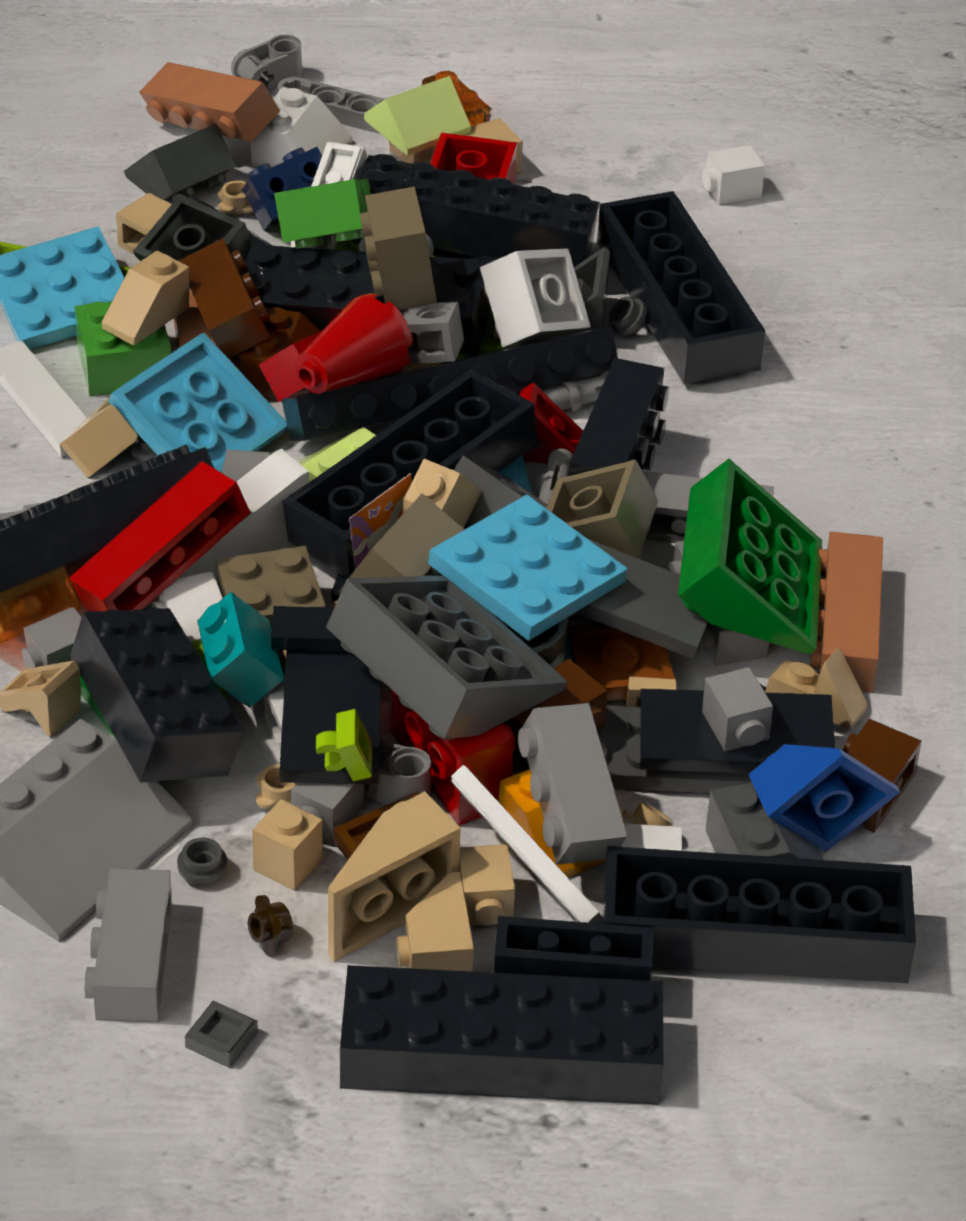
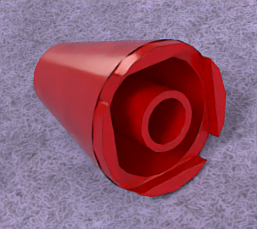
M373 293L359 295L351 300L297 357L295 370L299 383L310 392L320 394L392 376L401 372L411 361V357L407 358L408 347L413 345V340L407 321L398 308L390 301L383 304L379 300L374 299L378 295Z

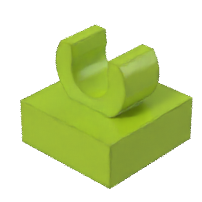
M356 709L336 713V731H324L316 736V751L318 754L325 753L326 770L338 771L346 767L353 782L372 777V741Z

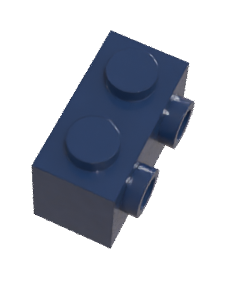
M303 147L295 149L282 158L284 162L272 168L269 163H266L249 172L250 178L242 188V191L264 231L280 224L274 193L312 186L322 158L318 147L306 152Z

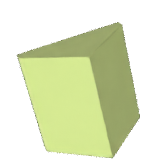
M450 76L386 98L364 113V120L406 156L436 146L441 132L458 135L471 133L470 123Z

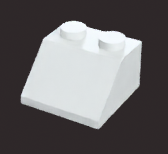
M282 87L273 98L280 112L251 142V164L261 166L269 163L272 168L284 162L282 158L286 154L303 147L305 152L318 147L323 156L327 142L351 145L352 136L318 96L304 93L296 88Z
M569 249L516 251L480 267L484 289L489 298L495 319V328L500 337L502 347H513L591 328Z

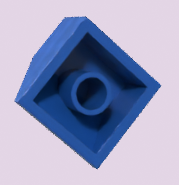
M784 744L748 774L767 816L825 852L830 850L900 793L895 784L839 748Z

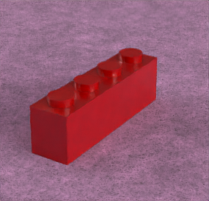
M203 461L200 462L69 577L84 608L89 612L144 609L251 513L237 482Z

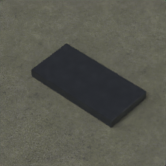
M286 650L279 768L280 783L379 784L381 681L371 675L370 668L356 655L350 652ZM356 709L372 741V777L354 782L346 767L338 771H327L325 768V753L318 754L316 751V736L324 731H336V713Z
M641 688L640 769L751 773L784 744L835 748L832 695L765 693L773 705L769 740L752 746L724 751L702 713L703 690Z

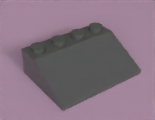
M443 575L347 578L326 626L341 641V646L346 651L356 655L370 668L369 671L373 677L387 684L399 696V700L404 706L414 710L429 724V729L435 735L447 740L479 736L564 691L568 684L566 679L490 611Z

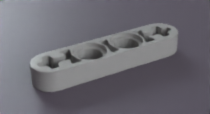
M299 77L282 79L277 85V93L284 87L296 88L304 93L318 96L343 125L380 134L364 120V113L385 100L384 98Z

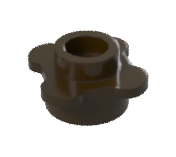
M259 895L255 898V911L248 917V931L256 943L263 945L265 954L272 956L278 953L279 943L290 940L293 933L292 917L288 908L282 902L270 903L268 896Z

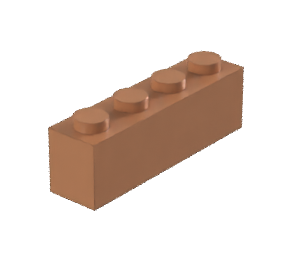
M167 62L139 91L147 104V112L158 122H167L179 125L182 128L188 127L197 130L217 124L222 136L252 142L280 112L274 99L261 81Z
M830 531L827 549H819L821 557L820 576H824V579H820L819 606H822V609L818 610L817 636L820 637V640H817L816 650L811 653L810 666L818 668V674H820L825 661L839 648L861 691L873 693L879 659L883 537Z

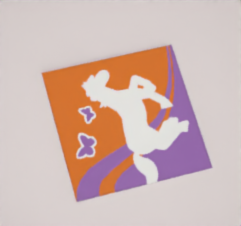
M411 473L349 518L355 570L370 550L403 515V499L412 483Z

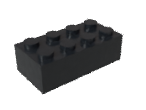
M614 358L571 458L569 476L632 460L637 461L642 472L644 470L651 471L656 453V446L654 444H662L666 428V420L660 419V411H665L669 396V386L663 385V367Z
M150 608L83 612L70 658L72 661L75 660L79 666L81 678L140 783L229 776L244 730L171 609Z

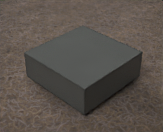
M213 1000L186 1033L185 1048L231 1068L258 1033V1021Z

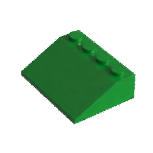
M728 458L690 488L678 597H680L688 610L694 613L697 612L710 624L810 655L817 647L821 574L819 549H822V539Z

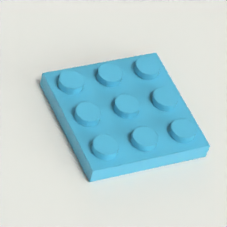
M99 226L0 255V305L17 342L22 340L30 350L77 336L74 306L86 305L92 302L113 301L124 280V276Z
M204 332L112 392L108 400L157 455L186 444L190 452L206 447L214 469L221 473L227 449L258 452L281 436L287 429L285 419Z
M529 495L523 496L430 549L428 564L528 641L623 584L628 568Z

